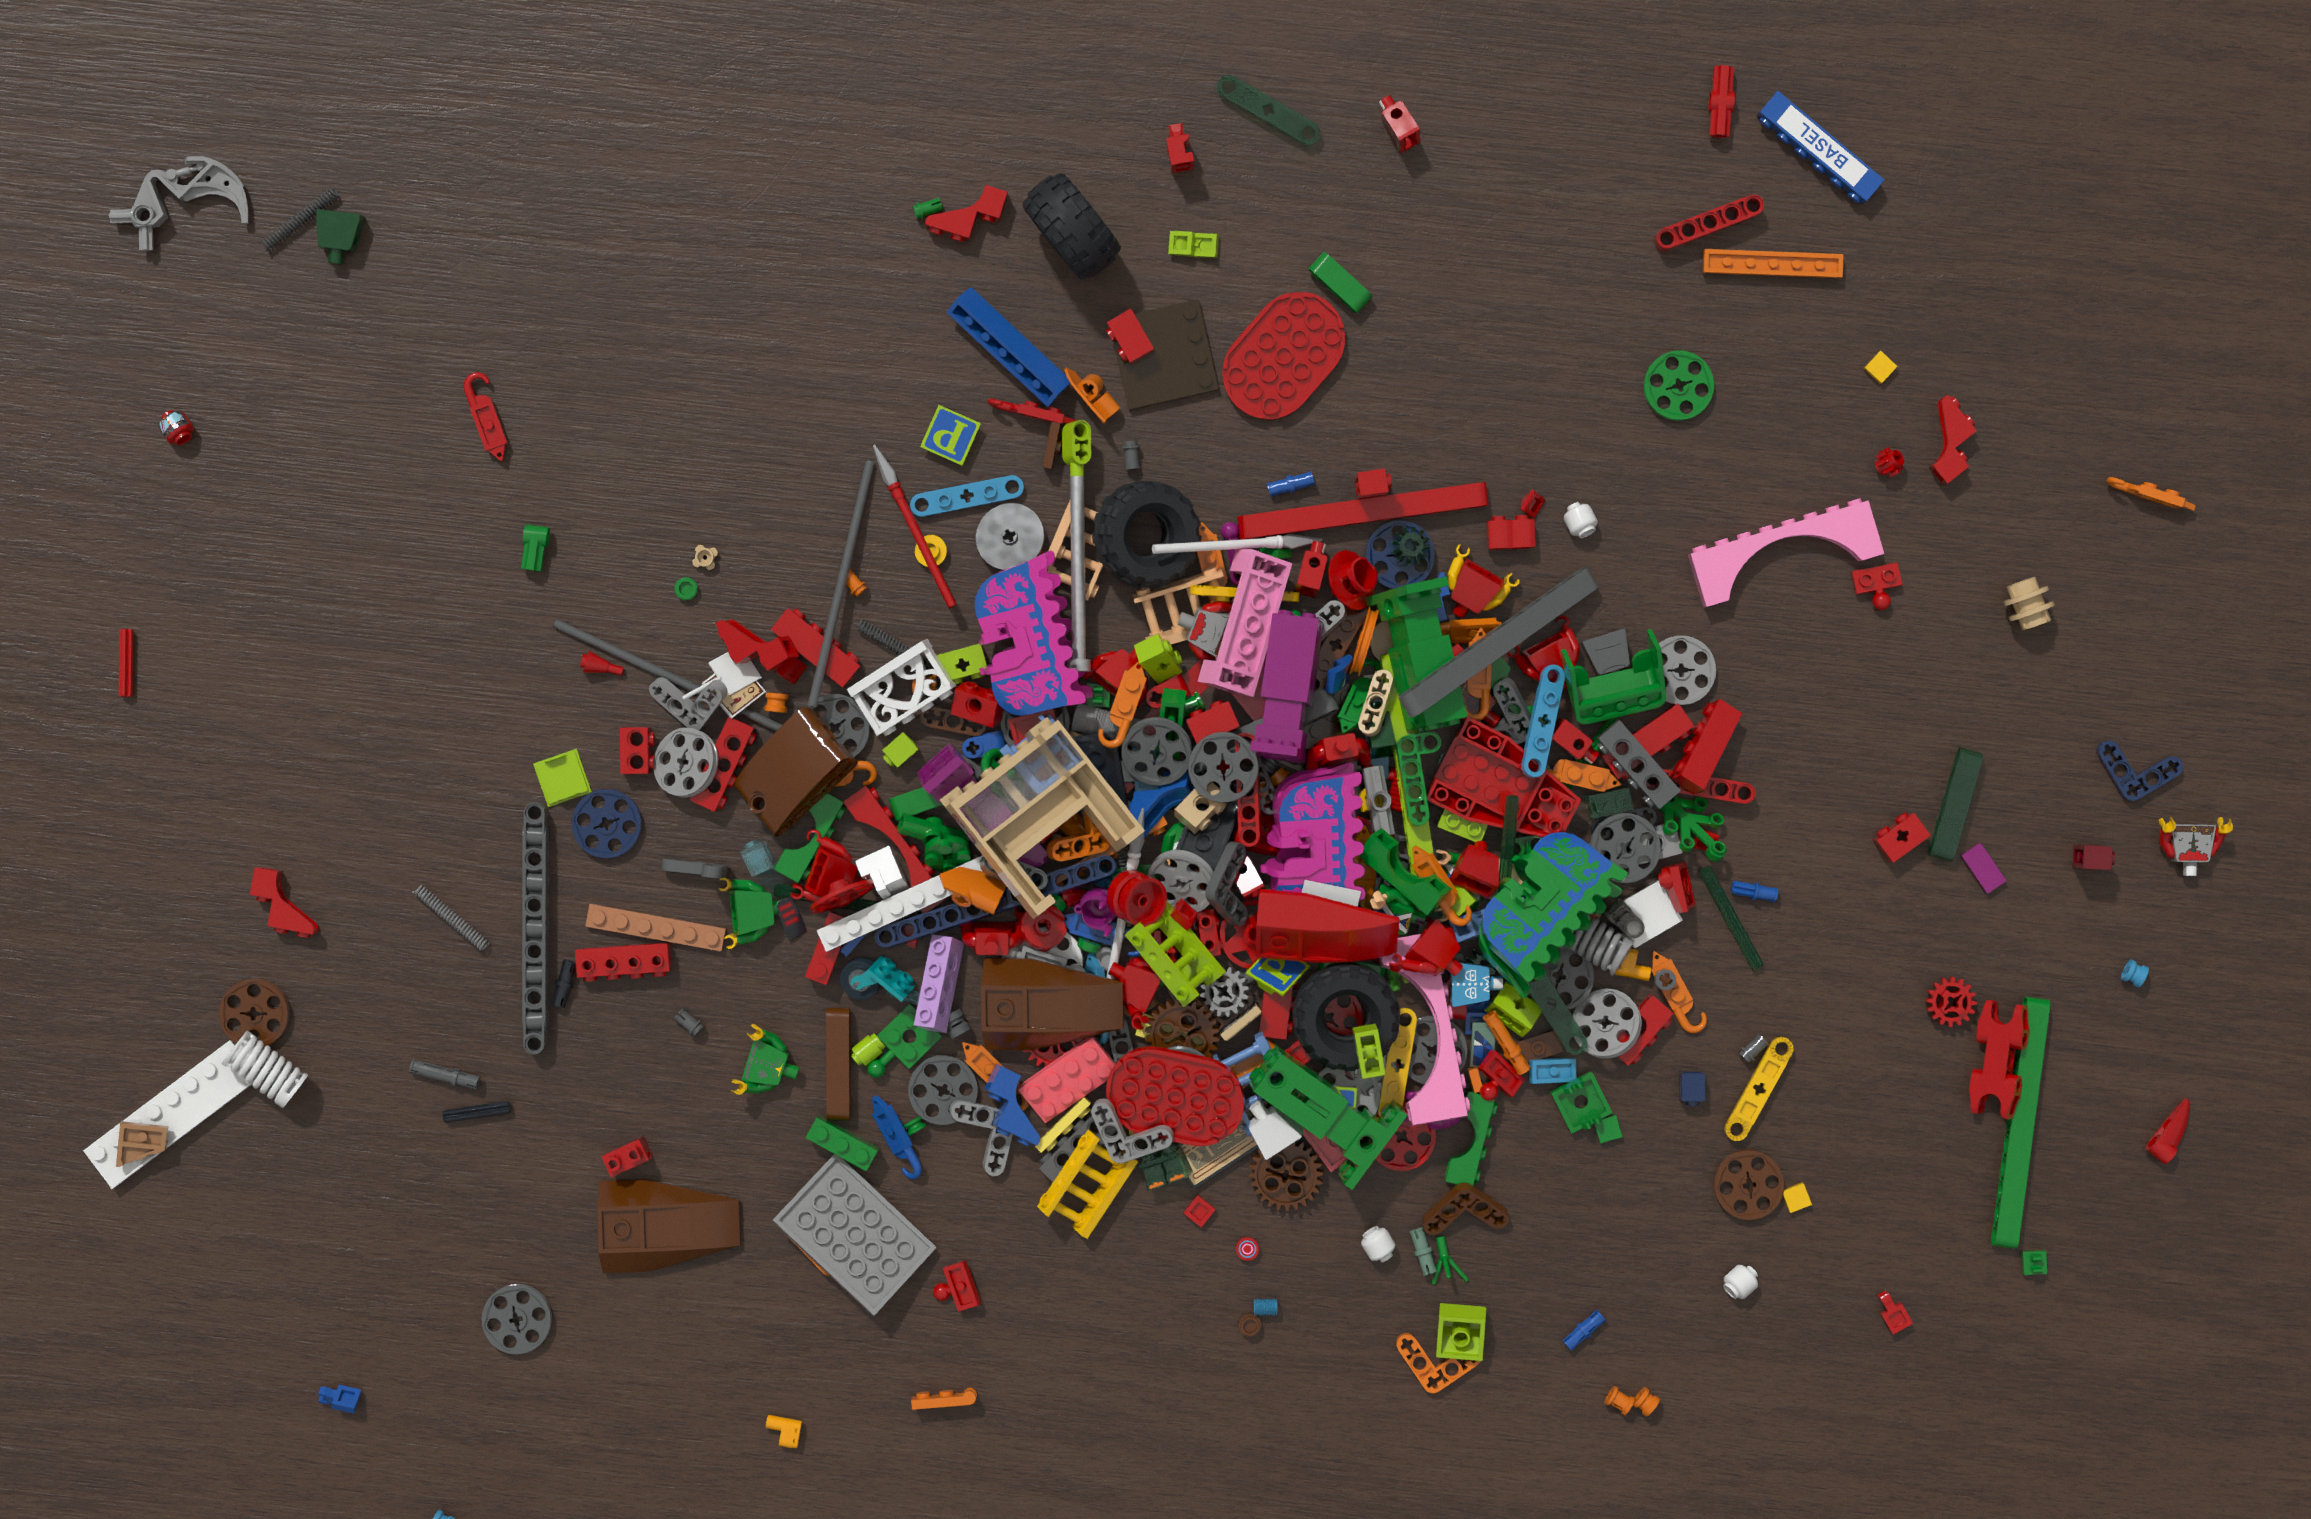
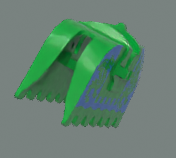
M1565 832L1548 834L1535 845L1529 855H1515L1511 862L1515 866L1518 877L1523 881L1520 885L1513 878H1503L1499 883V893L1486 905L1479 929V947L1483 956L1509 982L1522 999L1526 998L1531 991L1528 985L1529 982L1533 979H1544L1546 971L1542 965L1548 962L1556 964L1560 961L1561 954L1557 948L1575 945L1576 937L1572 931H1577L1578 929L1587 931L1590 928L1591 921L1587 915L1593 913L1601 915L1605 912L1606 904L1602 898H1617L1622 894V889L1610 882L1609 879L1622 882L1628 875V872L1608 860L1574 834Z

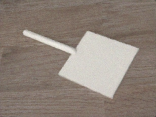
M728 652L708 662L717 676L713 680L723 682L727 687L729 696L762 678L751 661L735 664ZM713 680L683 695V700L704 690Z

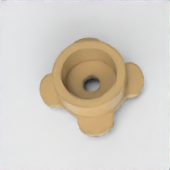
M698 545L695 548L696 554L695 559H693V565L695 567H706L708 570L714 569V559L718 555L717 549L704 548L703 545Z

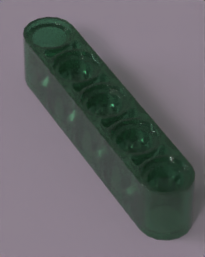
M1959 747L1929 845V856L1949 862L1953 861L1981 768L1983 753Z

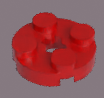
M1052 905L1034 919L1026 911L1020 921L1019 934L1032 948L1043 952L1049 951L1058 946L1066 935L1065 918ZM1038 923H1046V929L1049 931H1040Z

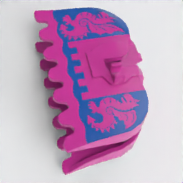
M1052 550L992 575L981 584L975 597L976 616L983 631L981 634L982 639L978 641L979 645L1013 637L1015 645L996 654L992 659V664L979 668L980 675L991 676L992 691L998 704L1007 712L1015 715H1029L1062 706L1082 704L1086 702V698L1093 697L1091 687L1080 685L1078 679L1085 675L1086 672H1078L1075 668H1067V660L1072 659L1073 655L1072 641L1066 639V634L1072 631V620L1060 617V611L1067 607L1068 601L1065 597L1056 596L1053 593V590L1060 586L1061 577L1058 574H1050L1047 571V567L1055 561V554Z
M1352 761L1324 768L1295 772L1284 778L1276 788L1273 797L1275 825H1272V831L1267 835V843L1280 849L1277 853V858H1271L1261 865V873H1267L1271 876V890L1301 893L1304 881L1309 880L1361 891L1359 901L1365 897V890L1354 885V880L1362 877L1365 870L1361 864L1353 862V858L1360 855L1364 847L1360 841L1353 840L1356 833L1362 830L1363 823L1359 818H1355V810L1362 806V799L1354 795V787L1361 783L1362 775L1360 772H1354Z

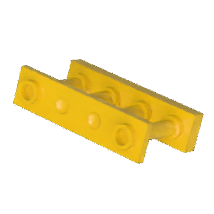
M1089 1129L1085 1135L1081 1136L1077 1147L1048 1191L1042 1195L1037 1206L1048 1217L1055 1210L1074 1221L1072 1227L1086 1239H1088L1138 1163L1136 1159L1124 1163L1114 1162L1109 1156L1108 1151L1097 1144L1100 1139ZM1091 1152L1113 1164L1106 1175L1085 1164ZM1079 1171L1100 1183L1094 1194H1090L1071 1183ZM1066 1191L1087 1202V1205L1080 1214L1059 1202Z

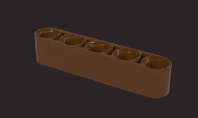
M826 1008L827 1121L851 1120L850 1008Z

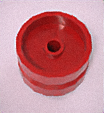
M1126 870L1113 879L1108 888L1107 905L1112 915L1136 926L1139 922L1144 927L1154 924L1162 916L1166 908L1167 893L1162 882L1137 870Z

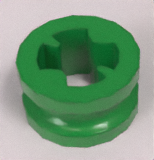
M921 1116L903 1125L904 1128L908 1129V1136L926 1126V1123L921 1122Z

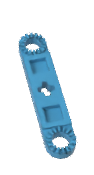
M1010 475L919 493L911 499L910 508L915 515L925 517L1018 498L1023 493L1024 484L1019 477ZM1011 480L1019 484V490L1014 494L1006 491V484ZM964 490L974 494V497H971L968 503H966L965 499H961ZM921 498L926 499L929 504L927 510L923 512L918 511L915 507L916 501Z
M1549 665L1540 674L1521 763L1523 774L1529 778L1541 776L1546 769L1565 680V673L1558 665ZM1550 670L1558 674V680L1555 683L1550 682L1548 679V672ZM1544 715V719L1548 721V724L1541 727V722L1538 721V718ZM1531 759L1538 763L1539 769L1536 772H1532L1528 767Z

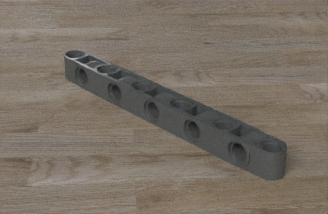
M540 802L530 803L525 807L522 835V1026L524 1049L533 1055L541 1053L546 1049L549 1028L548 808ZM534 806L539 807L541 810V816L538 819H534L531 816V809ZM534 852L541 856V862L538 865H534L531 862V855ZM534 898L541 902L539 911H534L531 908V901ZM533 945L540 947L541 954L539 957H534L531 954V947ZM533 991L540 993L541 1001L539 1003H534L531 1000L530 996ZM533 1037L541 1041L539 1049L532 1048L530 1042Z

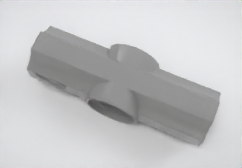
M1383 765L1364 768L1362 772L1367 795L1366 806L1370 812L1373 833L1382 828L1389 835H1393L1395 832L1390 809L1391 797L1387 792ZM1376 795L1380 796L1383 800L1381 808L1377 807L1374 803Z

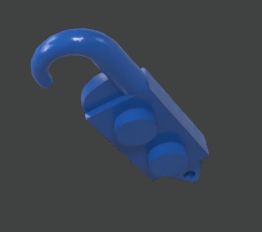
M1070 913L1063 915L1067 918L1064 922L1065 926L1070 930L1069 933L1110 946L1113 945L1117 923L1112 921L1108 923L1113 925L1112 932L1109 936L1104 937L1105 931L1092 929L1087 926L1081 914ZM1125 926L1123 941L1126 937L1125 934L1132 928ZM1138 951L1128 952V956L1131 957L1141 955Z
M877 1095L872 1097L874 1109L872 1116L893 1155L896 1154L901 1159L908 1158L914 1170V1173H910L903 1167L902 1172L909 1179L919 1178L922 1173L921 1163L912 1148L913 1144L902 1126L897 1113L891 1104L887 1105Z

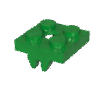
M1592 1071L1550 1091L1571 1134L1582 1128L1590 1129L1592 1124H1600L1602 1118L1613 1113ZM1579 1095H1584L1587 1098V1105L1583 1108H1578L1574 1104L1575 1098Z

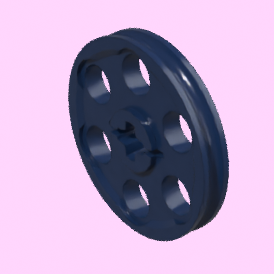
M1397 520L1380 526L1371 535L1366 546L1365 558L1373 566L1377 562H1384L1387 565V572L1383 575L1378 574L1377 582L1386 588L1395 589L1424 581L1432 570L1435 550L1431 538L1423 528L1409 521ZM1395 526L1404 528L1405 535L1403 538L1396 539L1393 537L1392 529ZM1416 536L1423 537L1426 541L1425 547L1422 549L1415 548L1412 544L1413 538ZM1380 538L1385 541L1386 547L1383 551L1378 552L1374 550L1373 541ZM1398 549H1401L1402 553L1413 554L1403 557L1402 562H1399L1398 558H1394V556H1386L1397 553ZM1417 559L1426 561L1427 569L1424 572L1415 570L1414 563ZM1398 572L1407 574L1408 581L1406 584L1399 585L1395 581V575Z
M601 789L589 793L577 804L572 816V831L577 843L584 851L599 858H614L625 854L636 844L642 830V817L638 806L628 795L618 790ZM600 795L605 799V805L601 809L593 806L595 796ZM619 799H624L628 804L625 812H618L615 808V804ZM583 813L588 814L591 820L590 824L586 827L581 826L578 822L579 816ZM605 817L607 820L619 818L618 821L610 825L609 830L606 827L595 829V827L600 826L604 822L603 818ZM631 820L635 823L636 830L634 833L628 834L624 831L623 826L626 821ZM590 835L597 836L599 844L595 848L588 847L586 839ZM614 838L620 840L622 845L621 849L617 852H613L609 848V842Z

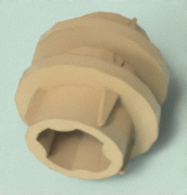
M2032 577L2006 587L2010 599L2003 601L2004 606L2013 604L2016 614L2009 616L2010 621L2018 619L2022 630L2051 621L2047 609L2055 604L2053 601L2045 603L2042 593L2049 590L2048 586L2039 588L2036 577Z

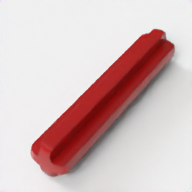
M120 629L119 696L131 697L133 695L134 631L132 629Z

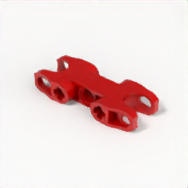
M1986 1000L1978 1021L1976 1036L1978 1043L1986 1044L1983 1069L1975 1068L1971 1074L1969 1087L1971 1113L1982 1114L1987 1098L1993 1094L2001 1102V1118H2013L2021 1097L2022 1077L2012 1074L2015 1049L2025 1050L2028 1043L2030 1028L2027 1005H2016L2012 1020L2004 1024L1998 1017L1997 1001Z

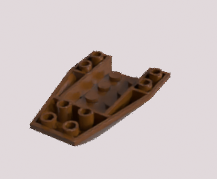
M984 958L981 979V1032L986 1050H1035L1124 1028L1123 982L1032 958Z
M648 1179L600 1181L597 1202L598 1253L603 1273L650 1272L741 1245L739 1199Z

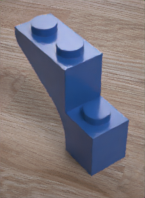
M1188 769L1176 781L1166 785H1159V789L1134 792L1129 809L1135 819L1138 820L1141 809L1144 808V838L1169 809L1180 804L1195 789ZM1164 771L1163 777L1169 776L1171 772Z
M996 1064L984 1088L990 1091L989 1097L1000 1102L1004 1098L992 1124L998 1127L997 1132L1009 1137L1012 1133L1018 1136V1142L1028 1147L1031 1143L1038 1146L1040 1136L1016 1100V1088L1021 1075Z

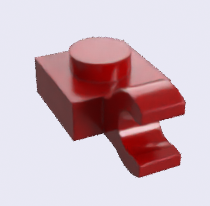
M1886 1290L1878 1294L1881 1303L1886 1309L1880 1314L1893 1335L1913 1324L1901 1302L1894 1304Z

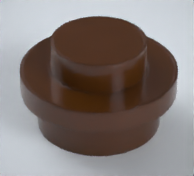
M1254 1314L1242 1316L1238 1324L1240 1332L1246 1337L1256 1336L1262 1327L1259 1317L1254 1316Z

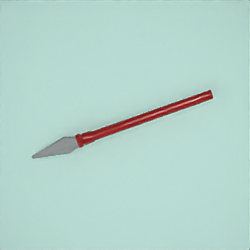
M874 444L873 448L883 481L888 485V491L891 492L892 497L897 502L948 609L953 608L957 604L908 506L903 490L900 488L901 484L897 482L895 471Z

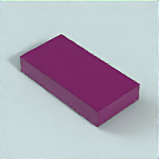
M1980 842L1960 855L1986 894L2007 881Z

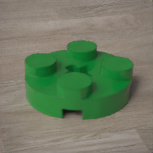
M948 835V839H941L938 836L928 841L925 845V864L939 871H949L971 860L969 844L959 836Z

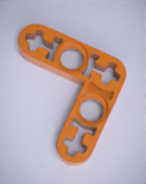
M1083 810L1085 833L1054 839L1048 844L1046 852L1050 859L1066 861L1102 853L1109 848L1110 844ZM1101 838V842L1098 845L1090 844L1089 842L1098 841ZM1077 840H1081L1083 844L1079 852H1076L1074 849ZM1059 847L1067 848V850L1059 851L1058 854L1055 853V850L1059 849Z
M1400 1334L1396 1340L1398 1351L1424 1389L1430 1393L1439 1392L1480 1363V1361L1472 1362L1467 1360L1464 1362V1365L1467 1367L1462 1369L1457 1359L1447 1358L1437 1366H1434L1412 1334ZM1404 1338L1408 1341H1413L1411 1342V1347L1414 1352L1417 1348L1420 1350L1413 1353L1410 1358H1407V1355H1410L1409 1350L1406 1347L1401 1348ZM1417 1357L1425 1358L1426 1366L1422 1369L1415 1368L1413 1366L1414 1359ZM1447 1364H1457L1458 1372L1455 1375H1448L1445 1372ZM1441 1369L1443 1376L1447 1380L1443 1382V1379L1440 1378L1436 1381V1387L1432 1385L1427 1386L1429 1383L1428 1378L1432 1376L1435 1379L1440 1376L1437 1371Z

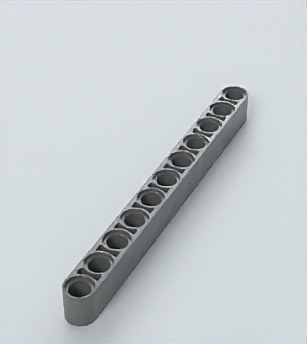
M1583 567L1571 574L1402 693L1398 698L1409 717H1415L1596 590L1599 586L1588 567Z

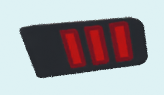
M789 896L779 901L777 909L787 940L805 933L806 928L793 898Z

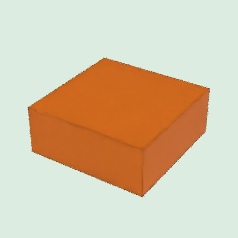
M1468 1068L1467 1071L1473 1092H1480L1482 1083L1478 1068Z

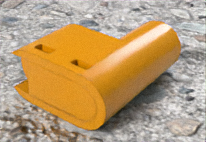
M1631 949L1615 975L1649 981L1651 968L1636 965L1638 950Z
M768 1415L766 1428L781 1431L779 1446L787 1448L798 1447L802 1421Z

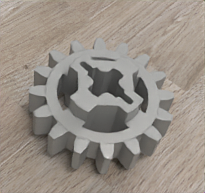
M1229 967L1227 972L1219 977H1230L1225 982H1220L1217 979L1209 986L1201 985V988L1205 989V993L1200 994V997L1207 999L1204 1003L1206 1006H1211L1210 1010L1213 1011L1212 1013L1217 1011V1016L1222 1017L1225 1012L1227 1017H1232V1011L1240 1014L1239 1007H1247L1244 1000L1251 998L1249 995H1246V991L1251 990V987L1245 986L1248 979L1240 978L1242 975L1241 971H1237L1234 974V968ZM1237 986H1239L1240 989L1239 995L1237 994ZM1220 987L1228 988L1227 992L1231 997L1223 996L1224 992ZM1212 989L1214 990V998H1212ZM1226 1002L1233 1003V1005L1230 1007H1222V1005H1225Z

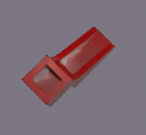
M985 185L981 197L975 204L963 209L930 215L925 221V226L929 228L928 232L942 236V233L951 235L952 240L964 243V240L970 241L978 215H981L982 220L994 223L995 220L1001 221L1008 192Z
M1949 395L1942 397L1937 403L1943 437V450L1939 458L1929 467L1942 485L1948 484L1969 467L1966 463L1968 461L1966 455L1961 450L1957 451L1955 448L1977 431L1974 428L1975 422L1967 414L1964 415L1959 409L1961 407L1960 403L1953 396L1950 398Z
M734 619L720 620L715 623L718 628V634L725 642L728 654L735 664L748 663L755 657L760 656L759 659L762 666L767 671L779 670L799 657L789 636L777 637L767 642Z
M255 867L250 895L256 896V900L270 902V899H272L267 926L274 927V932L287 934L288 930L296 931V935L300 937L310 938L311 934H318L319 925L285 896L281 884L283 871Z

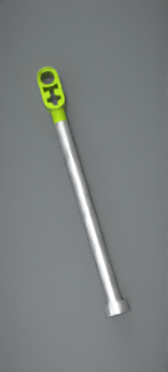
M1078 420L1067 423L1062 430V457L1064 462L1070 466L1072 659L1067 660V668H1075L1078 672H1090L1091 660L1086 659L1084 464L1091 458V428L1086 421ZM1075 427H1076V428L1078 429V431H1079L1078 437L1076 436V434H1075V432H1074Z

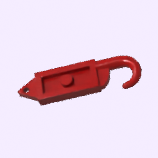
M474 372L468 375L464 381V393L485 451H489L500 461H503L505 448L509 443L493 400L486 395L475 396L472 388V382L475 379H482L486 384H489L490 381L485 374Z
M993 398L987 400L990 406L1051 423L1057 422L1063 425L1078 421L1060 414V409L1048 407L1047 410L1038 408L1039 404L1025 401V405L1020 403L1018 405Z

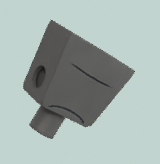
M1625 628L1580 642L1596 675L1621 671L1620 668L1630 666Z

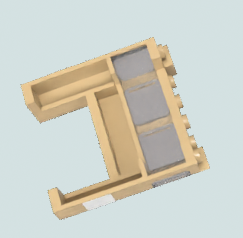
M1048 717L1025 734L1027 739L1015 747L1018 752L1012 756L1008 753L998 761L1000 766L993 770L989 767L980 775L982 779L975 784L974 781H971L962 788L964 793L957 786L940 799L941 803L1032 919L1040 915L1056 901L1051 894L1047 897L1043 896L1016 860L1075 813L1083 809L1116 852L1145 831L1059 720L1052 724Z

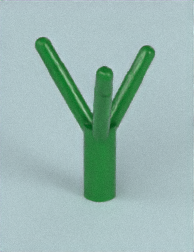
M1445 1236L1436 1238L1440 1258L1432 1284H1436L1442 1264H1444L1448 1279L1451 1278L1450 1264L1463 1280L1468 1282V1277L1449 1256Z

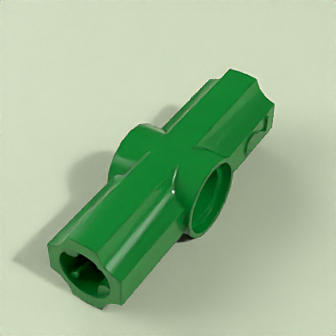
M902 814L897 827L898 833L922 839L924 845L938 836L941 839H948V835H955L965 839L967 842L969 840V835L965 831L945 826L943 820L938 817H929L924 820Z

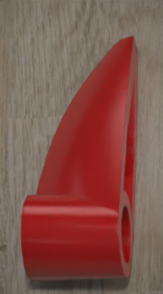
M2184 1098L2146 1145L2145 1149L2163 1164L2169 1163L2177 1153V1146L2185 1132L2190 1109V1101L2187 1098Z

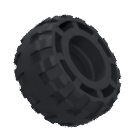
M1059 173L1053 177L1051 175L1027 193L1028 197L1023 202V209L1079 279L1084 280L1089 276H1096L1116 260L1115 256L1121 249L1120 244L1090 203L1064 173Z
M1136 481L1117 488L1113 494L1107 496L1101 503L1102 507L1099 513H1096L1093 522L1095 523L1094 533H1092V541L1095 544L1097 552L1095 554L1099 562L1107 569L1106 571L1112 577L1134 587H1162L1182 577L1189 565H1193L1197 557L1196 551L1153 554L1152 552L1147 556H1140L1134 553L1128 542L1129 526L1132 520L1142 512L1152 513L1159 520L1162 529V537L1159 544L1201 542L1199 516L1195 514L1190 500L1182 495L1179 490L1161 482Z
M1354 962L1333 963L1321 970L1315 971L1301 985L1293 1005V1025L1301 1046L1313 1060L1333 1070L1355 1071V1069H1359L1354 1034L1339 1035L1329 1030L1324 1020V1012L1327 1005L1333 999L1343 995H1352L1361 999L1366 1005L1368 1014L1363 1026L1376 1024L1383 1057L1389 1052L1393 1042L1396 1041L1400 1024V1008L1391 986L1375 970Z

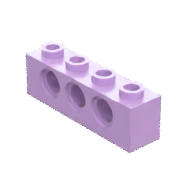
M932 935L914 1026L927 1031L947 1032L964 948L963 942L953 937Z

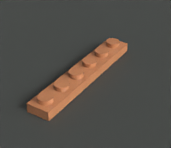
M591 903L589 904L585 925L591 928L716 951L723 950L727 929Z

